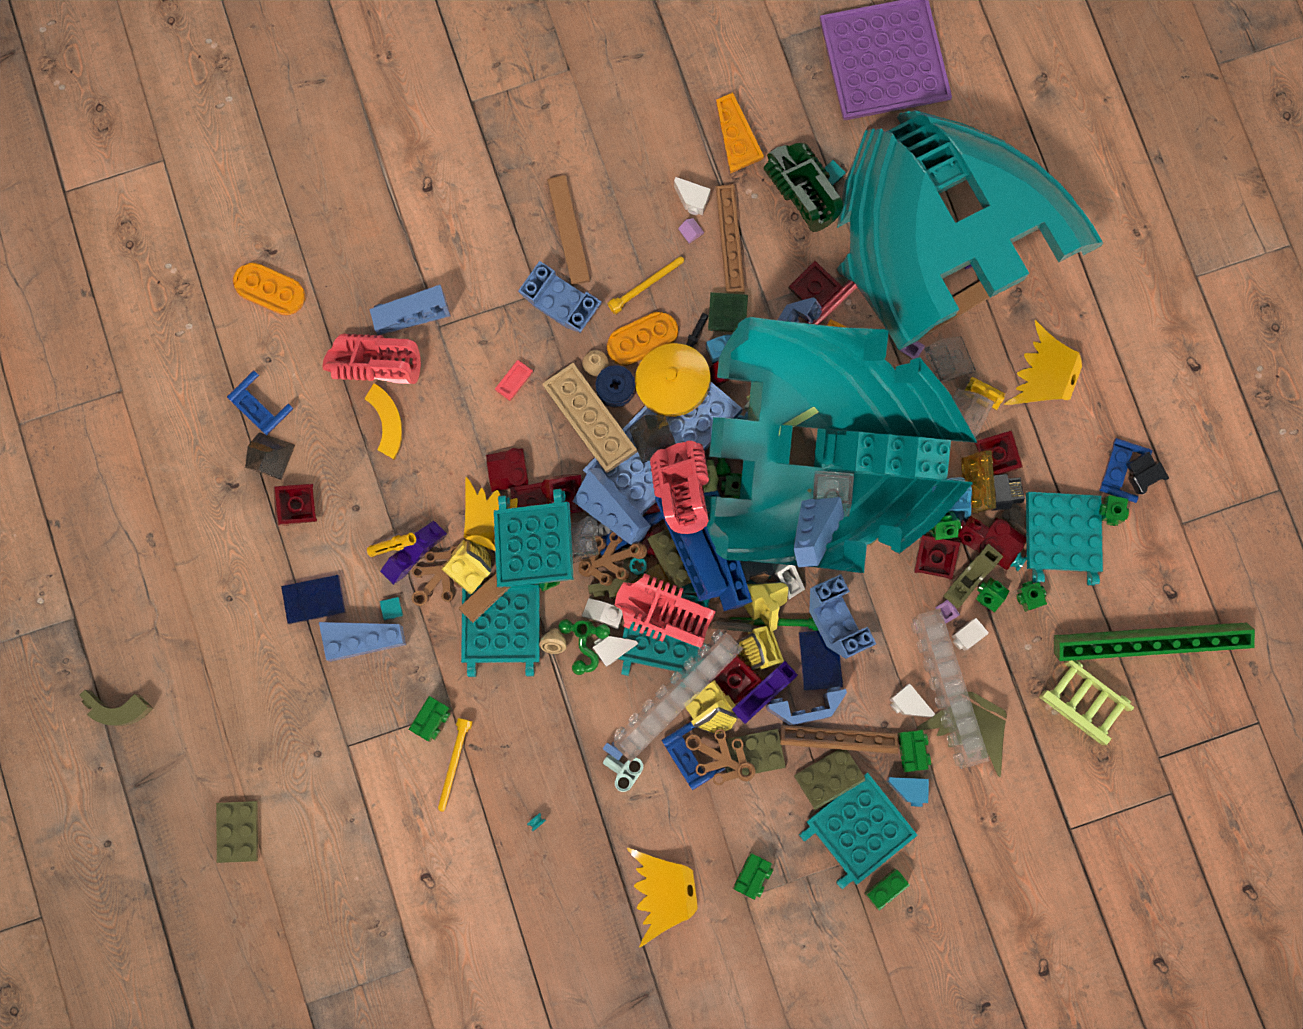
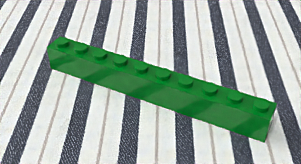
M1247 622L1054 635V655L1059 661L1255 648V629Z

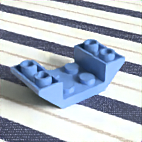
M541 261L538 262L518 290L535 308L565 328L579 333L582 332L602 303V301L588 292L584 294L556 276L555 271Z
M813 297L787 304L778 320L798 323V318L801 317L812 324L814 320L820 317L822 307Z
M838 575L810 588L809 612L826 646L847 659L876 645V642L868 627L861 630L858 629L842 597L850 591L842 575Z
M840 686L829 688L827 693L823 695L825 706L815 707L811 709L810 713L801 710L793 712L791 716L788 701L783 702V698L771 700L766 709L788 725L825 719L834 714L847 691L846 689L841 690Z

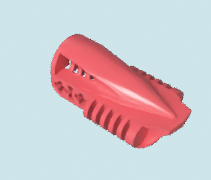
M343 333L335 339L332 348L326 353L322 367L323 370L331 372L332 379H361L362 381L379 379L393 383L415 384L420 375L421 360L418 346L412 340L384 338L383 335L370 336L368 334H358L357 336V334Z
M686 441L656 451L650 458L655 496L662 499L666 522L673 531L680 534H691L702 530L709 521L703 486L709 481L703 445L694 441Z
M645 573L635 583L623 582L615 600V606L622 610L623 627L629 629L633 621L635 622L633 631H636L639 624H641L639 633L643 634L645 627H648L646 636H650L653 629L655 631L652 638L656 639L659 632H661L659 639L661 642H663L666 635H669L691 645L702 647L709 624L715 615V610L681 597L683 588H679L677 595L674 594L677 588L675 585L672 586L670 592H667L670 586L668 582L662 590L663 580L659 581L657 587L654 586L657 580L655 577H653L651 584H647L650 575Z

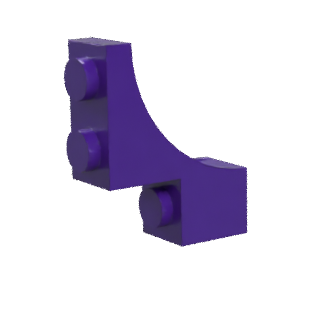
M435 521L414 533L416 543L404 547V549L389 557L380 572L393 585L403 579L412 567L447 535Z
M784 661L732 709L733 712L746 724L791 683L798 674Z

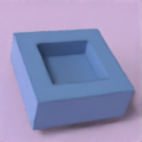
M614 742L611 745L606 743L603 750L617 760H620L623 756V753L620 752L622 748Z

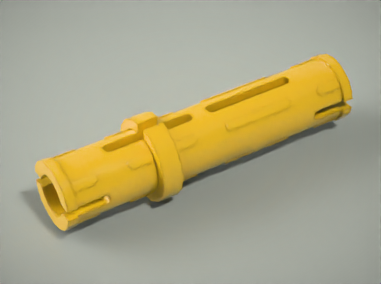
M413 533L393 536L390 540L369 545L367 547V554L370 557H375L393 550L400 551L406 546L414 545L416 537Z

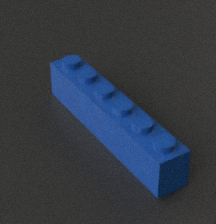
M718 490L704 493V496L720 497ZM707 526L704 527L703 534L710 545L713 557L717 561L721 575L726 581L727 589L719 596L723 610L736 609L751 603L752 599L740 561L726 560L715 552L716 547L711 540Z
M655 497L699 601L719 597L727 589L726 581L722 577L718 563L711 552L710 545L705 539L703 529L691 534H680L673 531L664 517L662 499Z

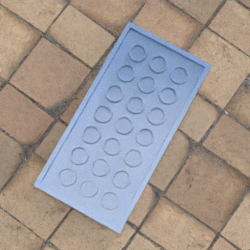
M712 382L708 395L701 405L685 415L676 417L662 416L644 406L622 429L638 452L607 474H604L609 480L612 479L619 492L628 498L627 501L643 515L656 502L650 465L652 455L660 449H666L676 443L686 441L702 444L705 451L711 445L713 417L736 419L743 412V408ZM594 458L583 471L587 474L589 469L601 466Z

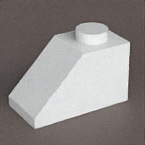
M675 177L674 188L685 210H688L693 215H703L711 189Z
M773 564L775 571L773 576L776 581L783 582L788 586V599L805 590L794 565Z
M589 598L582 617L619 629L623 613L622 610L614 605Z
M975 618L952 635L953 643L959 650L963 649L965 651L989 632Z
M608 636L605 639H597L594 642L595 646L593 649L604 665L608 667L620 656L638 645L635 640Z
M911 684L906 685L889 699L892 702L890 706L897 714L900 712L902 715L933 717L935 715Z

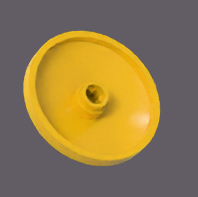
M678 343L662 345L650 351L640 362L635 375V387L642 403L650 411L667 417L685 415L696 409L707 397L711 386L710 369L702 354L688 345Z

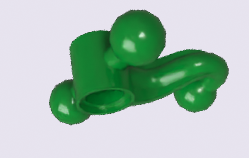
M569 619L561 620L558 625L560 632L569 634L573 631L579 637L580 651L591 659L589 665H586L582 660L575 661L572 665V671L576 675H583L585 672L594 671L598 667L599 658L593 650L586 646L587 637L595 634L599 639H605L610 635V628L605 624L595 627L588 620L578 621L575 624ZM583 624L587 626L586 634H583L581 631Z

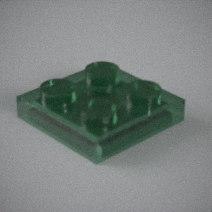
M710 292L708 331L734 332L738 328V323L747 318L748 295Z

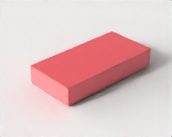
M517 360L497 385L495 391L511 401L531 376L533 370Z

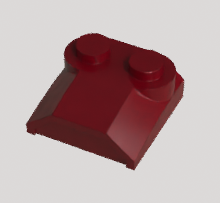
M1012 430L978 440L975 443L985 478L988 475H998L1023 468Z
M512 448L508 451L486 455L491 492L510 490V487L529 484L523 448Z
M565 474L547 477L543 480L541 490L546 495L547 504L554 503L553 490L562 489V491H565L564 502L570 503V514L583 512V509L573 502L582 484L580 474Z
M313 484L274 486L277 526L317 522Z
M996 517L989 526L990 529L976 551L980 553L987 544L991 545L1003 556L997 565L1007 571L1018 553L1025 546L1026 537L1013 529L1008 522Z
M924 534L919 540L914 573H924L952 580L960 541L953 539L935 540L933 535Z
M736 653L728 655L707 677L709 683L715 680L726 696L729 695L735 705L758 683L762 682V679Z

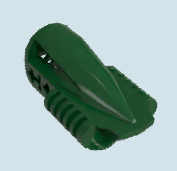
M795 143L790 146L784 145L775 148L767 154L768 163H766L763 170L772 180L773 184L776 185L785 200L791 199L802 218L808 224L810 231L818 232L823 230L839 217L843 209L842 199L828 181L830 174L826 172L825 167H823L809 145L805 143Z

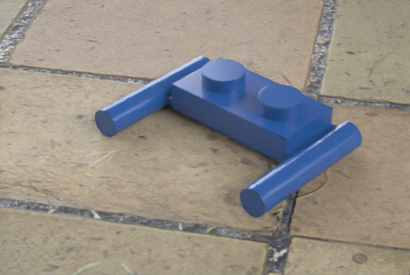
M253 370L227 398L267 436L294 408L287 404L274 417L246 390L259 376Z
M1115 438L1099 491L1116 497L1127 498L1128 501L1137 503L1139 496L1120 490L1128 469L1126 463L1130 462L1132 451L1139 454H1144L1145 452L1152 454V450Z
M689 722L661 741L693 791L713 778L715 774L721 773L726 769L723 767L707 772L704 776L696 774L695 769L699 763L691 750L686 747V742L682 737L696 728ZM701 766L698 767V772L701 774L704 773Z

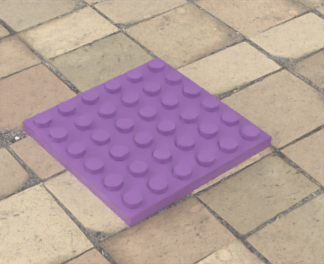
M898 0L820 16V24L843 121L951 100V90L929 0Z

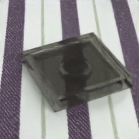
M716 617L713 621L712 629L752 632L754 621Z

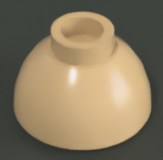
M592 350L584 356L582 365L587 374L598 376L603 369L608 367L609 361L602 351Z
M552 628L541 638L539 646L547 653L559 654L566 650V640L560 634L559 629Z

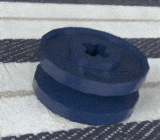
M618 365L608 366L597 376L595 383L596 393L606 406L612 408L623 407L634 397L635 380L631 372L625 367ZM613 384H617L618 389L615 390Z

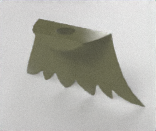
M961 692L963 695L979 703L983 708L957 695L939 713L917 727V730L940 728L937 736L951 732L948 747H955L965 742L967 758H971L980 749L983 762L985 763L990 756L997 775L1001 777L1006 721L989 711L995 712L1006 719L1007 714L1004 709L974 692Z

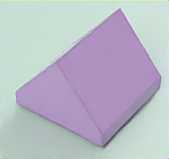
M694 218L686 219L678 228L689 244L704 234Z
M916 341L900 351L914 359L918 358L925 345Z
M948 600L935 607L945 624L960 615L955 606Z

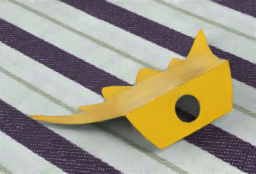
M1035 320L1036 330L1041 343L1033 341V345L1039 353L1024 354L1026 361L1032 368L1017 372V375L1028 383L1016 387V390L1023 392L1005 402L1004 405L1055 399L1070 400L1082 369L1080 353L1058 341Z
M466 477L465 528L463 536L467 540L495 551L494 510H499L498 496H500V493L496 490L486 500L483 488L480 489L477 495L472 483ZM517 498L510 500L509 508H517Z
M627 848L632 856L644 866L636 868L637 872L646 877V879L634 884L638 891L648 895L638 904L637 909L651 912L643 922V925L651 924V926L644 935L639 946L640 948L664 931L683 921L689 920L697 911L698 905L692 869L682 864L665 861Z

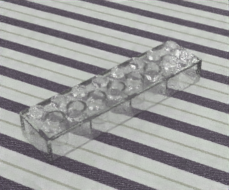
M941 609L919 614L912 619L911 628L919 639L917 647L920 653L923 652L925 658L923 665L925 671H929L931 677L929 679L930 687L936 692L935 703L943 714L941 717L942 725L949 732L947 740L949 746L954 748V762L960 769L988 762L990 760Z
M725 628L716 630L711 636L712 640L708 644L704 643L701 648L699 647L697 650L698 654L694 658L690 657L683 664L684 668L680 672L676 671L669 678L670 683L667 686L663 684L656 691V697L653 700L649 698L642 705V711L639 714L635 712L628 719V725L625 728L621 726L615 732L614 746L630 762L743 650L741 644Z

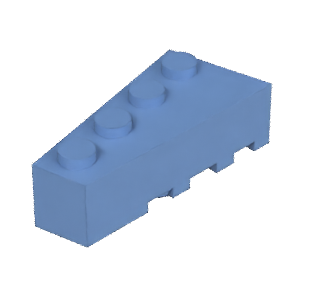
M441 285L386 304H378L374 308L369 309L377 335L450 317L446 297Z
M601 467L589 469L573 502L630 545L642 542L650 528V524L635 507L630 505L627 501L628 498L619 492L615 487L616 484L612 479H608Z
M840 497L808 499L801 502L794 543L798 567L819 565L826 551V545L831 542L833 532L837 531L839 521L844 518Z
M319 622L325 657L329 662L406 645L403 626L400 624Z

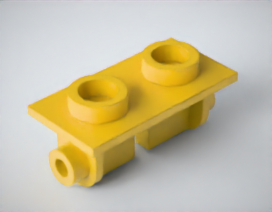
M971 377L963 392L995 410H998L1005 398V393L974 377Z

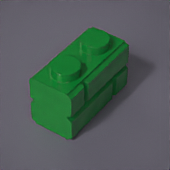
M428 696L408 730L428 742H431L432 739L436 740L441 732L439 729L442 722L446 723L451 715L449 712L451 708Z
M923 730L898 733L903 772L928 770V765H931V757L929 753L926 754L925 746L928 745L927 734H924Z
M750 852L733 889L755 900L756 896L760 898L765 888L762 884L765 878L769 880L773 872V868H771L772 863Z
M894 868L864 894L874 907L880 911L886 906V903L891 902L908 888L910 884L898 869Z

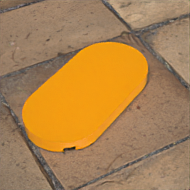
M248 263L245 266L242 265L233 276L234 288L242 298L280 315H292L298 312L304 304L305 292L298 281L261 264Z
M653 312L627 324L610 335L607 342L608 355L619 365L628 366L637 363L653 349L676 341L678 336L677 322L669 314Z

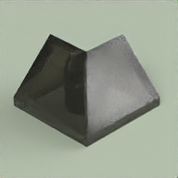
M644 415L630 428L642 463L650 461V458L656 451L676 444L665 415Z
M259 432L247 447L245 468L282 480L295 445Z

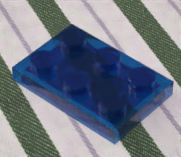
M339 575L281 586L287 623L289 625L346 613Z
M819 631L799 632L804 691L829 689L839 686L843 688L840 655L826 646Z

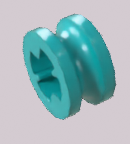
M1019 552L1010 567H1015L1018 572L1026 562L1027 557H1022Z
M633 558L630 561L629 568L634 575H642L646 571L647 564L643 558ZM634 562L643 563L644 567H641V571L632 568V566H635Z
M541 813L527 823L528 826L532 827V831H535L546 821V819L541 818Z

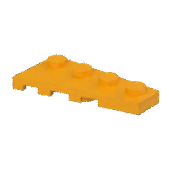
M733 92L716 99L730 174L763 160L764 155Z

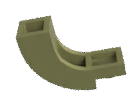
M987 544L956 578L943 596L956 608H959L977 585L995 568L1003 556L991 545Z
M634 557L623 559V568L629 571L627 580L616 578L609 586L602 585L601 583L588 585L589 594H593L594 597L605 596V592H609L610 599H614L623 582H637L640 575H634L629 568L630 561ZM634 562L635 566H632V568L641 571L642 563Z
M84 690L79 695L83 699L82 703L88 709L92 708L87 715L105 725H131L143 719L154 709L138 694H134L124 705L118 708H109L91 690Z

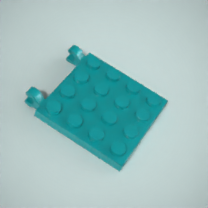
M562 489L553 490L554 503L518 508H509V497L498 496L499 510H494L497 587L574 580L570 503L564 502L565 491H562Z
M1042 492L1026 493L1027 569H1032L1033 583L1045 582L1043 570L1087 572V585L1095 586V584H1100L1098 572H1103L1102 515H1099L1100 505L1102 504L1101 496Z
M479 585L472 594H469L462 588V604L483 585ZM539 585L510 587L473 623L462 613L461 663H467L468 677H476V663H526L525 676H534V663L540 662Z
M683 593L681 597L705 607L709 605L710 599L699 601L697 596ZM633 621L629 629L625 627L623 638L635 640L638 645L618 658V660L624 661L621 675L629 676L632 662L679 672L681 674L678 687L686 688L688 675H695L700 647L666 635L663 642L659 641L661 632H659L656 639L652 638L655 631L653 629L650 636H646L648 627H645L643 634L639 633L641 624H639L636 631H633L635 624Z
M868 772L863 775L866 781L833 799L806 821L810 827L799 834L803 841L816 834L847 874L836 883L842 889L852 881L855 885H858L918 836Z

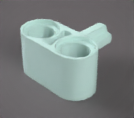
M607 755L603 761L605 766L617 773L615 787L621 792L629 791L643 771V763L638 758H631L623 764L613 756ZM632 761L640 763V770L638 772L630 771L629 764ZM622 777H626L629 780V786L626 789H622L618 785V781Z

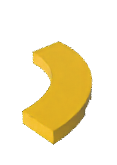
M374 383L364 399L376 409L382 422V438L377 450L395 460L402 441L401 417L391 397Z

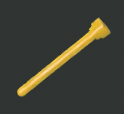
M678 257L621 298H613L608 301L607 305L613 314H618L622 311L621 308L624 307L625 303L683 264L684 258Z
M457 718L458 734L438 805L440 812L446 809L465 734L471 729L473 721Z

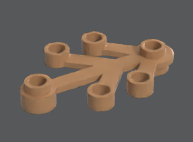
M612 532L609 537L611 542L602 558L596 560L601 549L606 547V540L596 537L593 541L594 548L590 556L584 558L579 563V573L585 577L593 575L599 579L602 585L609 586L613 581L612 576L602 573L597 569L604 566L615 573L618 579L627 580L629 571L625 568H620L614 562L629 557L642 559L646 556L647 548L645 545L636 542L629 549L613 554L623 539L618 536L617 540H615L617 534Z
M458 545L452 546L446 552L434 553L428 551L425 554V560L428 563H434L436 560H449ZM429 554L434 555V559L431 561L427 559ZM444 565L432 567L415 566L412 569V574L416 578L435 574L422 591L418 590L413 593L412 602L416 606L421 607L427 603L428 595L441 580L443 586L442 599L445 602L453 600L454 595L451 592L450 576L441 570ZM421 569L422 573L415 575V570ZM454 581V584L457 587L461 588V586ZM446 593L451 594V598L448 600L444 598ZM418 596H423L424 600L418 602L417 598Z
M718 729L714 733V738L719 743L721 753L701 743L698 735L692 734L687 737L686 747L689 750H699L717 760L705 765L698 764L695 769L697 775L704 776L707 772L727 766L735 770L723 775L720 773L715 774L713 783L717 786L736 778L747 782L755 776V767L746 761L743 741L741 739H734L731 744L737 754L738 762L731 759L725 739L726 732L723 729ZM717 732H722L724 737L722 739L717 738ZM692 739H695L697 741V745L695 747H692L690 745V741ZM735 741H739L741 743L740 748L734 747ZM700 766L705 768V772L702 774L697 770ZM743 768H747L749 770L748 775L742 774ZM716 776L722 777L721 783L715 781Z

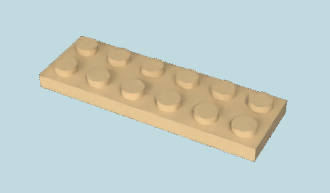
M574 363L542 384L606 474L638 452Z

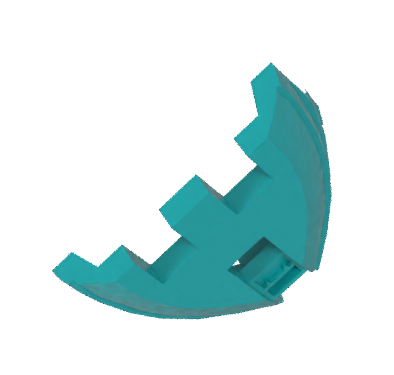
M914 110L912 112L899 113L897 119L900 125L888 131H883L882 128L877 130L873 128L869 131L865 130L844 183L842 193L843 209L837 223L838 228L850 222V253L847 254L844 261L838 266L837 271L840 275L856 284L884 327L889 330V334L898 350H901L918 341L936 325L956 316L959 307L943 281V278L971 264L988 296L991 298L1024 281L1029 275L1026 266L1012 244L1013 242L1040 230L1057 261L1061 262L1079 252H1082L1084 256L1101 247L1103 241L1073 196L1036 161L1002 139L960 122ZM967 180L983 209L955 223L939 194Z
M748 317L739 322L738 328L729 338L719 357L717 378L751 382L748 419L713 417L709 456L743 460L740 499L705 496L709 520L707 529L716 547L715 552L726 560L798 566L794 552V543L801 502L808 499L836 497L841 498L844 518L839 521L837 531L833 532L831 542L826 545V551L819 565L808 567L864 573L867 545L877 538L879 542L891 546V550L899 554L936 526L973 483L947 480L951 441L977 443L949 391L920 357L910 360V363L896 366V369H894L885 360L889 330L833 327ZM815 407L818 411L817 414L795 426L818 429L814 467L790 465L789 459L794 425L783 424ZM814 489L816 491V498L807 490Z

